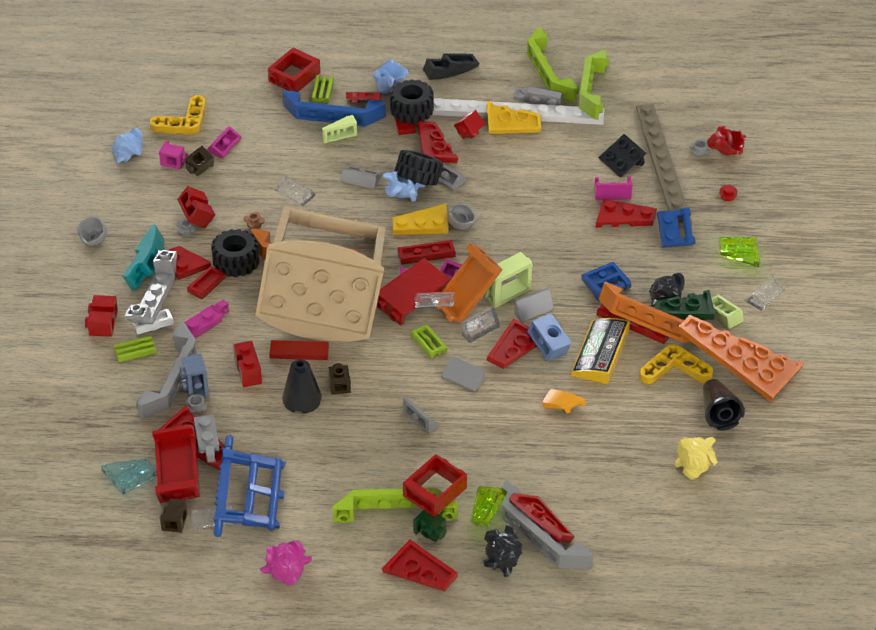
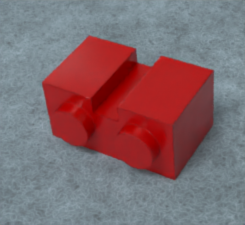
M187 186L177 200L188 223L206 228L215 217L212 206L208 205L209 200L205 192Z
M93 295L92 303L88 304L89 316L85 317V328H88L89 336L112 337L118 313L116 296Z
M253 341L233 344L234 359L243 388L262 384L261 366Z

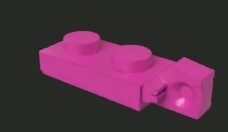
M223 299L217 302L216 305L207 307L184 322L195 339L222 322L224 314L229 312V303Z

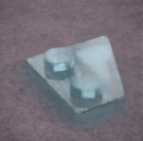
M146 458L101 466L102 472L123 495L157 476L156 469Z

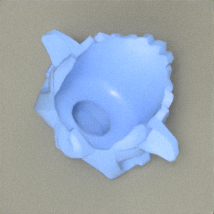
M389 59L381 68L373 73L378 92H381L383 95L387 94L394 85H397L396 83L406 79L409 72L399 63L394 62L393 59Z
M134 128L129 133L121 134L115 138L111 152H113L115 159H117V164L121 161L128 162L132 155H141L143 137L138 128Z
M395 171L383 174V177L388 179V186H385V191L390 197L410 198L411 202H415L418 196V187H425L423 184L398 176Z

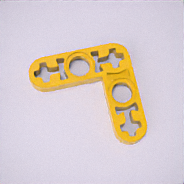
M202 95L191 97L186 117H152L150 119L151 130L156 133H199L206 109L205 98Z
M675 344L666 346L640 370V381L648 385L654 384L674 366L701 383H706L713 376V368L709 364ZM690 361L693 365L687 366L684 362ZM663 362L666 365L661 367L658 366L656 363Z

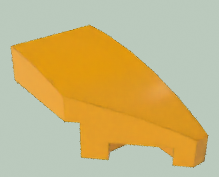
M550 389L542 401L544 408L564 409L566 414L570 413L571 409L575 406L583 407L587 404L586 400L580 396Z

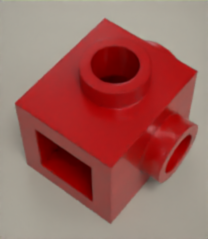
M474 110L464 115L453 126L462 139L468 137L472 139L479 134L478 130L485 125V122L477 110Z

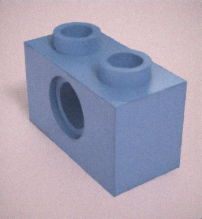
M551 313L533 320L527 331L547 361L567 354L572 344L569 336L564 333L559 322Z

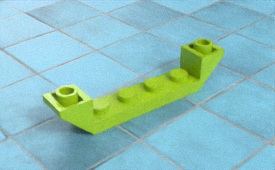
M537 27L527 41L528 57L548 90L561 92L562 99L576 102L577 94H579L578 85L573 82L572 78L559 80L558 76H555L552 66H549L546 56H543L541 52L546 50V43L548 42L547 33H544L541 27Z
M601 50L585 57L581 82L579 109L599 120V113H603L604 103L600 102L601 95H591L594 73H605V67H609L610 57H607V50Z
M403 488L356 489L333 505V523L354 522V509H407L420 507L403 496ZM425 488L437 497L443 493L438 488ZM453 500L439 515L446 520H458V503Z

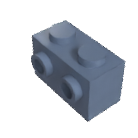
M201 353L183 357V366H179L181 377L184 378L181 380L183 391H187L189 397L193 394H199L204 398L209 397L207 370Z

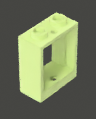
M519 252L498 263L503 270L484 294V298L494 308L531 290L533 264L530 258L526 257L523 253ZM518 274L517 279L502 286V281Z

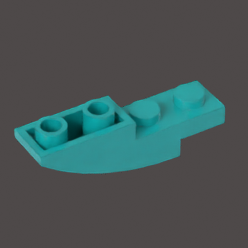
M155 224L150 227L135 249L137 256L122 276L131 290H137L146 276L153 275L155 272L153 260L159 250H164V237Z

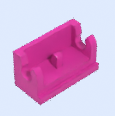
M595 177V200L631 199L633 186L631 177H627V183H600L599 177Z

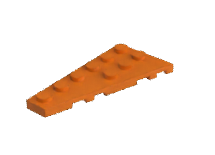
M691 315L677 329L679 333L770 402L804 365L801 361L794 362L787 359L788 356L782 353L781 355L775 354L769 348L741 336L740 338L730 335L731 332L727 330L721 331L713 328L712 324Z

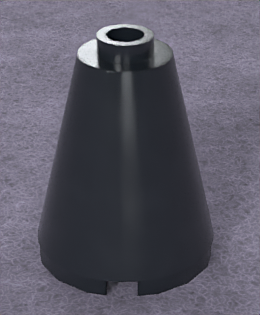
M302 359L291 363L282 395L284 406L294 413L295 411H301L302 414L312 412L319 407L322 399V393L309 362Z
M710 379L703 385L705 418L709 426L715 427L720 431L736 427L739 424L738 421L745 415L742 401L718 379Z

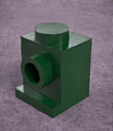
M423 510L413 519V533L417 535L420 532L425 538H429L436 543L446 535V519L439 514L433 517Z

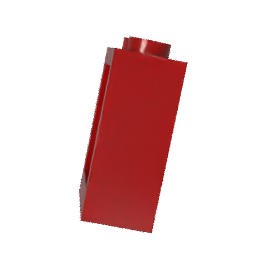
M293 47L268 67V82L287 91L299 92L316 75L321 73L320 59ZM291 65L302 69L295 77L284 73Z
M435 454L403 482V496L435 517L467 489V474L462 469H458L450 464L445 458ZM435 473L452 483L438 497L422 487Z

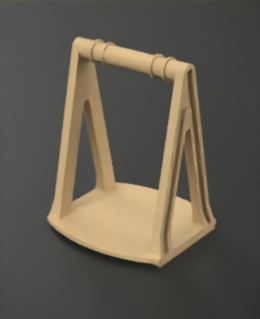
M284 207L274 242L268 244L255 316L279 330L308 339L347 342L369 339L384 272L381 258L385 227L368 224L367 221L366 223L358 222L357 219L353 221L314 213L313 210L309 212L302 210V208L299 210ZM288 222L297 224V226H308L309 229L314 227L352 235V237L358 236L363 237L362 239L375 240L372 259L351 249L334 244L304 240L284 241Z

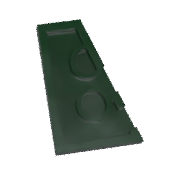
M705 290L700 295L691 293L685 298L671 297L655 301V309L685 320L689 315L701 320H714L715 317L710 290Z

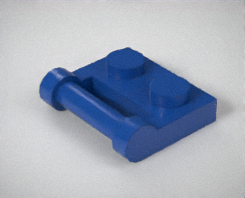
M690 208L658 211L657 218L662 248L691 246L696 243L695 237L692 235ZM677 218H683L685 238H680Z
M614 262L582 274L581 280L593 292L597 301H599L602 291L601 287H603L604 282L611 284L619 280L620 282L614 284L615 286L625 290L632 287L630 279Z

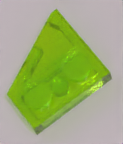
M719 237L720 255L760 267L757 237Z
M479 486L471 522L475 526L488 527L507 491L502 487Z

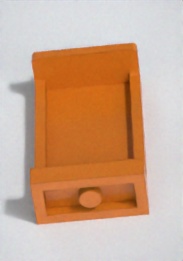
M472 243L466 247L470 255L440 295L432 294L430 297L435 302L434 306L446 313L444 316L451 322L463 323L503 270L481 247Z

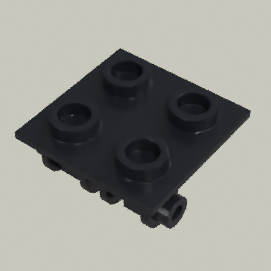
M623 134L598 158L621 178L635 164L643 166L645 164L644 156L647 153L627 135Z

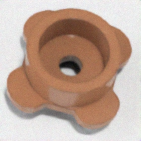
M253 212L249 216L243 217V221L247 222V226L250 229H258L265 222V219L261 218L259 212Z

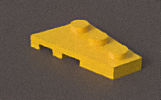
M487 101L488 134L541 133L540 114L522 109L514 110L506 105L498 106L494 105L493 102Z
M447 203L393 217V235L448 234Z

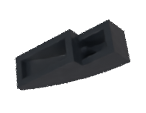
M443 53L441 59H426L423 71L429 80L444 79L468 72L478 67L480 63L473 54Z

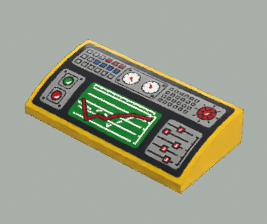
M617 318L592 320L572 368L571 376L608 385L628 336L630 321Z

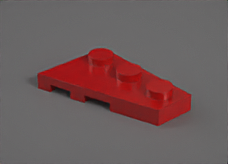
M603 199L595 228H602V225L619 227V224H629L631 227L653 226L657 208Z
M513 319L488 354L486 361L504 369L536 348L537 345L527 332L529 326Z

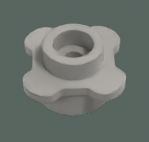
M699 139L690 145L695 156L710 153L705 140Z
M187 220L176 223L177 227H179L178 233L182 236H191L196 231L194 224L188 223Z
M193 394L185 401L192 414L207 409V405L204 404L205 398L199 394Z

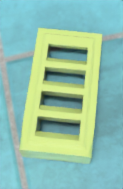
M347 116L323 127V143L357 136V122L354 116Z
M720 295L712 298L715 317L724 326L731 329L744 321L742 309Z

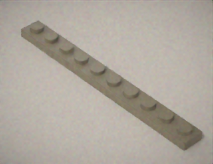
M654 104L636 105V113L667 210L687 208ZM677 218L679 228H684L683 218Z

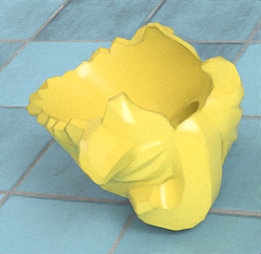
M702 437L681 439L678 442L677 453L679 458L675 461V467L683 466V473L691 480L699 477L701 473L709 469L710 465L715 466L718 463L712 448L716 439L713 437L706 438L705 440Z

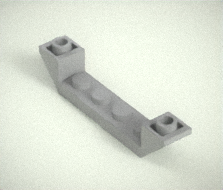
M158 251L153 260L156 274L141 303L130 305L125 314L126 320L134 324L154 323L175 281L177 251Z
M184 322L179 324L172 336V339L175 340V348L180 349V356L178 359H175L171 373L167 374L164 387L160 388L159 393L145 390L142 397L138 398L136 408L139 411V418L144 419L170 408L181 386V380L184 379L181 377L179 366H183L182 358L197 354L196 340Z
M508 481L504 482L502 519L511 525L513 529L558 568L583 570L592 568L593 554L587 547L577 542L565 550L560 543L555 542L546 531L540 529L531 518L526 517L509 500L512 493L521 494V492Z

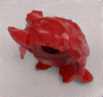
M721 125L717 128L716 133L712 134L707 140L709 148L717 149L724 155H741L746 135H743L741 131H731L726 129V126Z

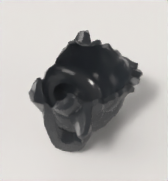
M675 273L672 276L667 275L657 278L649 290L651 300H653L651 306H655V301L671 297L681 298L685 284L684 276L681 273Z
M507 524L504 532L499 533L498 529L490 530L485 533L484 537L487 542L485 551L488 557L483 560L484 567L492 568L493 570L500 568L503 570L504 577L510 576L512 567L517 565L518 558L523 553V544L520 543L518 536L514 534L513 527Z

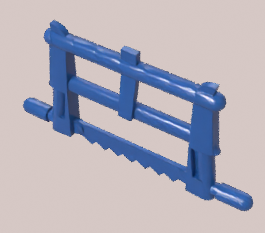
M227 435L225 447L222 451L223 463L219 466L221 470L218 474L221 476L218 478L220 482L217 484L219 488L216 490L218 495L215 496L217 501L214 503L217 506L213 520L215 522L214 536L220 537L222 535L223 522L239 523L242 526L265 527L270 531L280 528L276 516L278 498H284V491L279 490L281 469L285 467L286 462L282 461L280 457L274 459L251 453L250 455L232 450L234 438L232 435ZM231 463L250 466L244 512L226 509ZM258 467L273 469L271 489L256 485ZM255 493L270 497L268 517L253 514Z

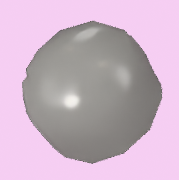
M461 203L452 205L448 212L450 225L458 230L470 228L476 218L473 210L468 205Z
M92 216L80 222L77 232L84 244L95 246L105 240L107 228L100 218Z

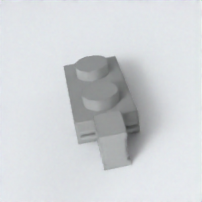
M516 87L513 95L514 100L520 102L562 105L561 92L528 87V89Z
M214 414L194 417L199 452L206 453L207 463L215 462L214 451H219V441Z

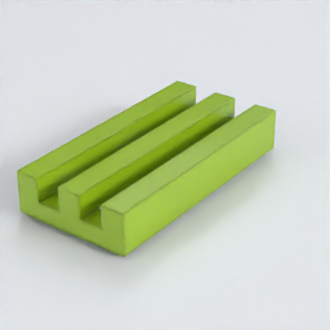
M316 75L312 102L329 103L334 76H330V79H327V76L320 78V75ZM322 83L319 98H317L319 84ZM328 83L326 98H323L325 85Z
M427 324L410 331L411 337L430 359H433L434 355L440 356L441 352H447V346ZM431 339L435 342L438 348L431 342Z
M152 336L114 344V350L119 363L157 354Z

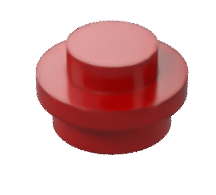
M731 185L722 186L719 190V194L724 201H733L738 193L737 189Z

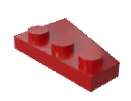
M418 121L417 128L421 153L435 157L442 163H458V156L453 154L451 145L447 144L444 140V134L436 122Z
M512 493L509 500L548 532L553 540L559 543H571L575 536L538 496Z
M410 539L382 567L383 573L441 591H445L458 578V572Z

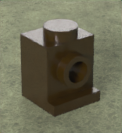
M200 146L186 157V169L190 174L195 173L199 176L209 167L214 166V156L203 146Z
M336 363L332 367H328L331 395L351 393L348 365ZM337 383H346V385L335 386Z
M169 500L168 506L164 507L163 514L160 515L162 531L183 532L188 515L186 500Z

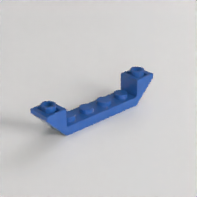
M285 90L282 92L283 106L296 119L334 123L353 115L357 126L365 127L386 117V102L368 100L366 109L301 102L300 92Z

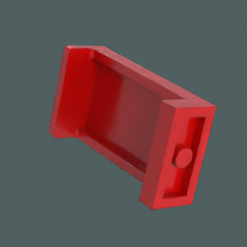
M423 258L380 289L376 307L401 326L404 324L405 316L428 301L432 294L436 295L442 292L451 279Z
M180 425L179 427L161 428L152 431L155 441L157 473L155 493L159 503H167L170 499L185 500L200 497L197 443L193 426Z

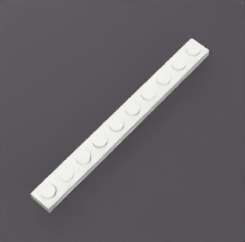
M434 98V111L432 115L463 117L477 110L481 118H487V101ZM493 102L494 105H506L514 110L522 109L538 113L541 116V121L598 125H603L604 108L603 113H599V120L580 110L579 106Z

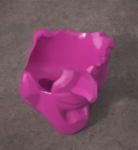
M299 540L289 543L283 542L277 547L274 545L267 547L265 558L267 564L260 568V571L264 574L271 573L274 579H278L287 585H293L297 583L299 576L303 573L304 565L309 564L312 557L303 555L306 550Z

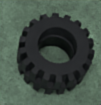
M414 79L396 83L397 85H394L390 91V111L392 116L402 123L406 122L407 124H417L418 121L424 122L425 119L428 120L434 111V92L432 87L427 85L426 82Z
M401 150L394 171L404 179H409L412 182L434 186L438 184L443 163L439 159L412 150Z
M229 229V231H223L222 234L216 236V239H213L211 244L213 266L224 272L227 277L246 276L247 273L250 274L252 270L257 268L259 264V247L257 238L252 233H248L246 230L241 231V229Z

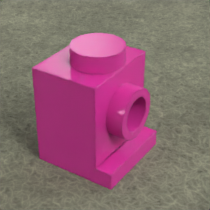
M165 141L159 151L160 165L181 169L183 164L186 163L188 153L185 152L184 147L169 144V141Z

